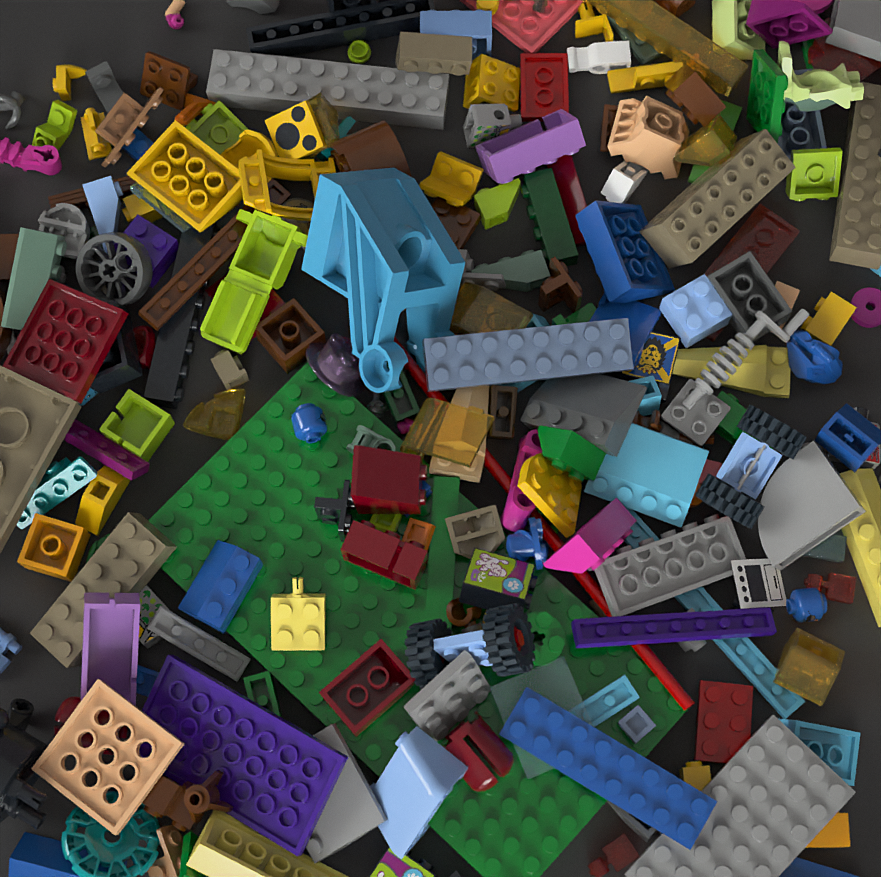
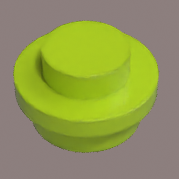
M354 41L348 48V57L353 63H365L371 57V49L364 41Z

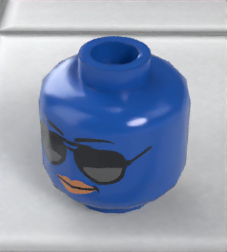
M307 403L300 405L292 414L291 421L294 433L299 440L306 441V443H316L327 432L324 412L315 404Z
M817 588L795 589L792 591L790 599L786 600L787 612L789 615L792 614L797 622L819 621L823 614L827 612L826 596Z

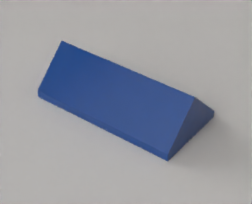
M24 832L9 858L8 877L80 876L71 869L73 865L70 860L65 859L62 841ZM86 849L79 852L82 859L89 855ZM99 864L98 870L108 872L109 867H103Z

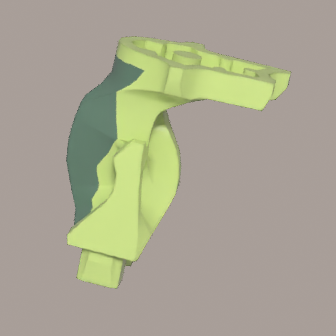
M779 41L777 65L788 77V88L784 91L785 102L794 104L800 111H817L835 103L848 109L850 108V101L863 100L864 86L863 83H860L859 71L847 72L845 65L842 63L830 72L814 69L811 71L807 70L802 75H796L792 67L789 43Z

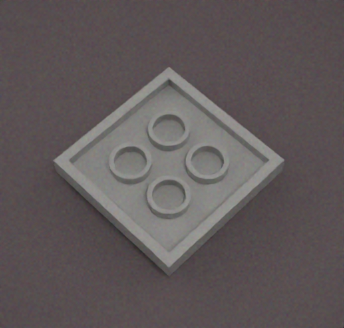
M464 650L403 707L416 725L437 742L442 740L448 734L449 729L457 722L464 720L477 703L483 702L492 689L473 657Z

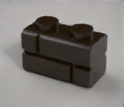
M500 385L489 387L486 438L499 440L514 438L515 427L513 424H515L518 387Z

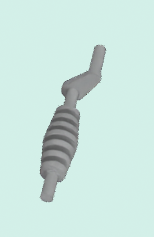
M801 309L782 330L766 314L758 311L755 314L756 322L746 333L742 334L739 332L736 334L737 342L733 339L727 342L731 349L722 346L719 349L722 355L715 352L712 358L717 364L710 360L708 361L706 366L710 372L705 369L701 371L700 374L704 379L702 380L697 377L694 381L696 388L682 404L690 410L703 394L711 395L714 392L711 386L719 388L722 385L718 378L726 382L729 379L726 372L734 375L737 370L732 364L737 367L741 366L743 362L738 356L744 359L748 356L745 348L752 350L754 347L753 339L765 326L787 343L790 336L809 316V313Z

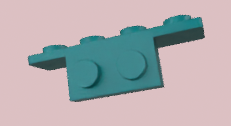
M67 457L60 462H52L16 525L20 529H24L32 523L35 513L44 515L96 478L97 471L83 457H78L73 462Z

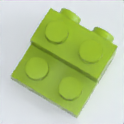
M220 100L215 105L210 102L201 111L204 116L198 122L193 119L185 127L219 155L234 145L240 139L239 135L248 129Z
M841 148L791 150L790 161L796 168L786 178L785 192L789 199L804 201L806 198L827 200L830 197H838L843 152Z

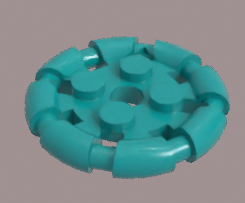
M107 791L106 799L109 803L113 804L118 800V791ZM141 803L119 833L120 839L115 843H110L104 838V835L110 831L79 806H76L65 821L67 827L62 832L61 841L65 859L70 860L73 865L71 869L80 877L142 876L153 865L159 854L157 847L161 843L156 832L160 828L157 818L144 811L145 805ZM141 818L144 823L138 826L135 819ZM77 828H86L85 834L76 833ZM139 840L146 841V848L138 846ZM86 849L89 855L82 859L79 852ZM131 858L134 865L127 868L123 862ZM99 864L103 867H109V871H99Z

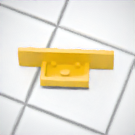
M694 58L609 70L607 77L610 92L614 94L665 86L664 83L684 64L693 69L703 80L704 75L700 59Z

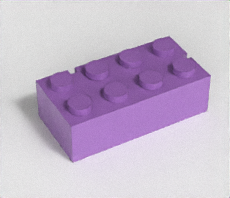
M560 109L542 117L546 128L544 132L540 120L537 119L476 145L475 147L484 173L497 183L504 184L512 181L515 176L521 173L528 174L535 171V167L542 164H552L558 160V157L565 154L572 155L577 153L579 148L586 146L578 119Z
M84 592L81 701L97 679H101L132 704L136 705L140 620L139 593H114V598H109V593Z

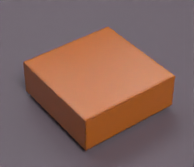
M410 518L402 541L408 543L410 540L419 542L425 546V550H428L436 526Z

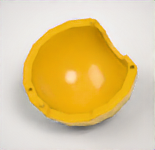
M248 129L239 135L240 139L234 145L227 148L221 154L223 158L237 169H239V160L245 156L248 158L257 153V149H262V153L278 157V153L270 139L263 133ZM266 176L267 183L272 178L274 179V177Z

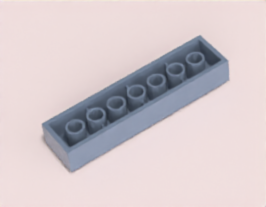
M628 318L427 338L422 341L427 392L622 372L633 369Z

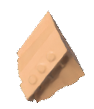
M648 96L642 102L634 98L620 100L608 142L611 156L622 154L625 163L631 162L649 170L650 174L662 172L664 180L678 177L689 136V129L683 117V112Z

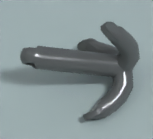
M15 91L11 93L12 96L0 93V111H13L11 119L5 126L7 130L13 128L18 123L22 113L20 106L23 104L24 98Z

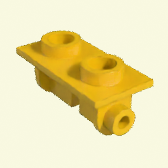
M88 108L85 110L84 117L80 118L89 160L107 157L112 150L111 144L95 132L105 118L104 112L98 113L94 108Z

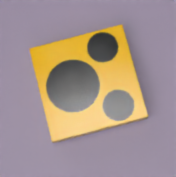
M305 100L265 120L280 158L301 159L327 147L309 101Z

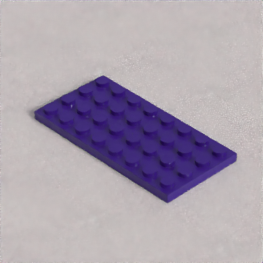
M168 655L142 709L145 714L185 743L163 774L180 785H183L185 781H190L197 785L202 784L215 771L220 770L223 772V776L219 784L216 785L220 793V801L223 800L233 806L232 811L227 814L297 857L302 855L349 756L175 655ZM149 742L142 743L139 748V753L143 758H147L152 753V746Z

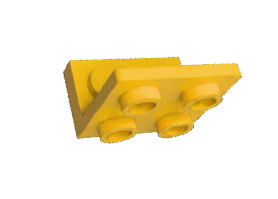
M480 54L472 60L469 75H465L463 107L469 109L472 104H480L485 101L491 104H506L508 110L517 111L520 68Z
M440 151L437 153L430 176L420 182L419 187L428 196H439L446 199V202L452 206H463L476 194L484 169Z

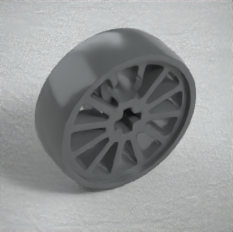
M109 232L97 235L85 243L78 254L76 276L82 291L107 303L115 300L122 306L130 305L139 300L151 284L153 267L150 255L140 241L128 234ZM113 241H114L115 243H119V244H118V248H117V252L115 251V247H114ZM101 244H106L108 254L101 248ZM95 252L102 258L103 262L93 259ZM126 255L132 259L131 267L126 262ZM91 264L99 266V272L92 273ZM100 275L102 280L96 285L93 277ZM128 277L135 279V285ZM109 282L107 293L104 294L101 289ZM124 284H125L126 287L130 290V291L127 293V295H126V291H125ZM116 287H117V291H118L119 298H114V297H113Z

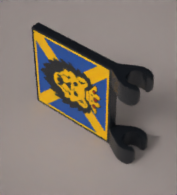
M652 331L644 344L637 368L634 371H622L619 379L630 381V377L640 379L653 375L656 383L659 384V390L662 395L660 403H665L681 338Z

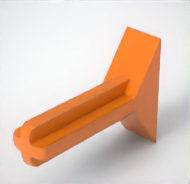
M186 93L185 108L175 116L174 121L176 120L182 126L188 125L195 117L203 115L201 111L210 102L213 105L217 102Z

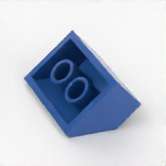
M217 540L178 609L225 633L263 567L261 559L238 546Z

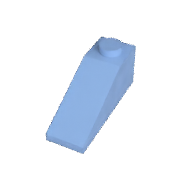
M108 176L83 184L99 235L117 232L121 210L119 196L123 195L119 181L114 182L113 178ZM103 243L104 251L108 254L106 244Z

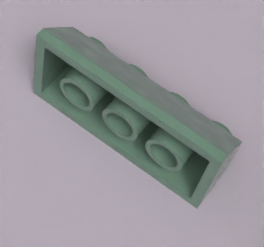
M20 227L1 327L22 330L48 279L56 282L60 279L62 274V267L60 266L61 257L65 255L67 249L66 236Z

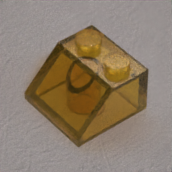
M718 115L705 127L703 126L686 138L673 158L676 162L709 167L717 162L722 164L731 157L730 153L735 148L734 144L737 136L721 115Z

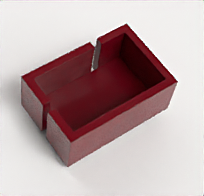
M353 520L341 547L343 559L416 590L428 564V551L424 549L425 546L413 540H410L409 543L403 542L397 533L386 530L385 533L376 530V526L366 520H361V522Z

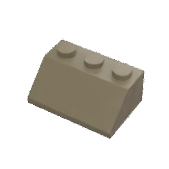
M400 32L396 54L398 70L429 72L431 74L450 73L457 76L469 75L472 64V37Z

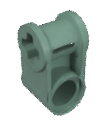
M358 425L356 429L358 432L352 443L346 447L352 454L354 452V445L396 451V447L390 439L376 434L371 429Z

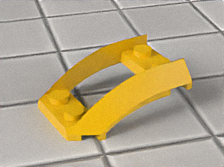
M257 149V153L248 158L245 156L238 162L245 205L271 215L300 221H311L313 208H295L270 202L266 176L292 181H311L315 199L320 174L336 173L333 158H328V161L315 162L314 159H287L262 153V149Z

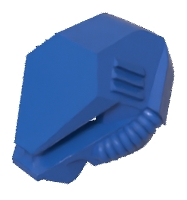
M796 330L790 336V341L787 342L788 361L790 369L797 378L817 384H829L835 382L841 376L843 364L838 359L840 352L837 349L812 339L807 331Z

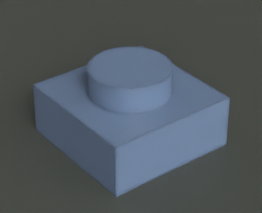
M639 705L617 722L634 744L656 726Z

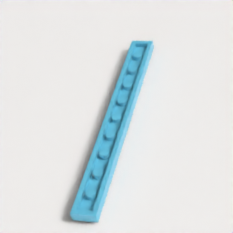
M625 507L637 520L630 527L633 532L624 539L625 543L631 545L632 549L640 547L638 542L653 537L654 541H658L659 538L632 509ZM702 586L674 596L686 611L690 608H693L695 612L723 610ZM748 637L712 639L783 719L789 717L805 702Z

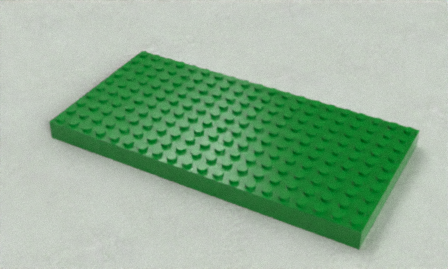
M310 359L148 521L177 546L160 568L186 593L217 540L238 546L261 559L263 567L226 632L267 671H270L272 676L325 727L336 723L350 751L380 778L398 749V746L395 745L397 740L405 731L409 734L417 726L403 706L421 691L420 685L414 684L405 695L357 737L321 697L319 692L380 639L386 643L411 672V668L407 666L408 656H405V650H407L405 639L408 638L406 632L410 630V625L425 621L430 544L427 550L428 564L417 589H411L345 561L341 552L343 542H341L338 533L339 522L337 521L336 525L322 523V520L317 518L314 504L315 497L342 499L344 481L350 480L352 482L353 454L346 447L354 440L358 432L356 430L358 425L367 427L376 434L390 439L394 443L397 452L418 454L316 362ZM312 403L320 407L324 412L327 432L316 443H306V441L299 440L295 436L291 417L300 405ZM422 458L423 465H427V481L425 482L431 486L432 494L426 499V505H421V514H411L408 518L402 514L401 522L396 532L400 535L401 541L410 518L431 524L434 476L440 475L430 474V465ZM459 492L458 515L478 509ZM356 508L350 511L352 520L361 522V520L369 522L373 515L358 514ZM503 532L505 539L494 553L509 557L506 548L508 535ZM458 554L455 555L453 599L460 597L462 584L470 562L469 558ZM532 557L525 561L528 563L535 564L534 559ZM543 567L541 570L534 569L533 575L538 576L534 592L528 591L533 596L529 610L524 609V613L547 612L559 621L565 634V644L560 657L552 666L546 669H531L530 672L503 677L498 676L497 671L494 672L492 666L479 665V669L492 690L483 702L477 703L469 711L467 717L462 720L465 723L467 721L471 722L476 718L473 713L477 711L514 756L513 766L504 778L500 777L464 737L463 740L495 776L498 783L486 791L477 792L471 789L463 778L459 779L428 823L482 877H540L607 801V799L499 735L526 687L569 711L618 678L626 675L640 698L601 722L595 728L644 758L686 712L630 645L576 648L571 622L574 619L599 617ZM293 577H297V581L299 577L304 578L303 593L326 594L325 650L271 649V596L273 594L293 593ZM464 603L463 608L465 613L467 614L468 608L474 606ZM482 609L481 616L476 621L477 624L480 623L482 625L486 609ZM451 624V636L462 634L461 630L464 629V626ZM534 636L533 644L537 643L541 646L543 639ZM639 705L656 726L634 744L617 722ZM462 721L457 722L452 728L449 729V732H451ZM445 737L437 741L442 747L448 742Z

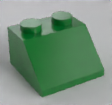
M539 425L537 431L544 457L552 461L551 466L561 471L566 470L569 472L568 476L573 480L582 482L583 479L594 481L606 453L572 430Z

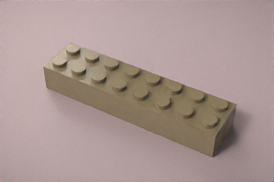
M860 82L864 86L863 100L851 101L829 261L878 270L881 265V157L877 155L879 149H881V85Z

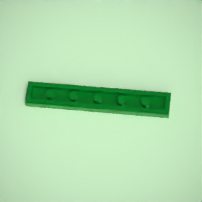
M434 476L431 524L436 526L429 548L425 621L442 619V622L445 621L447 623V628L450 627L451 629L452 623L447 617L446 607L453 600L456 554L453 550L445 518L458 515L460 478Z

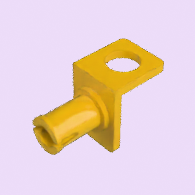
M586 2L587 10L584 3L580 4L578 13L581 20L575 22V37L582 38L603 33L606 42H613V32L607 15L595 16L591 3Z

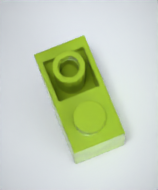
M519 178L508 183H500L499 186L491 189H481L474 195V207L481 214V222L484 229L491 228L508 220L520 193L521 182Z

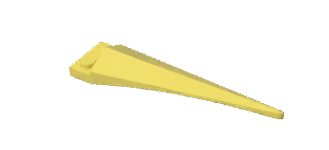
M754 345L752 350L745 348L748 356L745 359L738 356L743 362L741 366L737 367L732 364L737 370L734 375L726 372L729 376L726 382L718 378L722 384L721 386L763 397L789 398L791 369L789 367L787 348L767 347V345ZM721 347L678 349L672 374L695 380L699 377L703 380L704 378L700 374L701 371L705 369L710 372L706 366L709 360L717 364L712 356L715 352L722 355L719 351Z

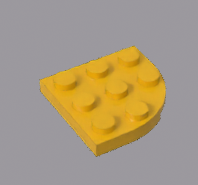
M538 453L523 463L517 486L567 538L575 533L582 484L568 476L569 472L566 470L561 471L551 466L552 461L544 457L543 453Z

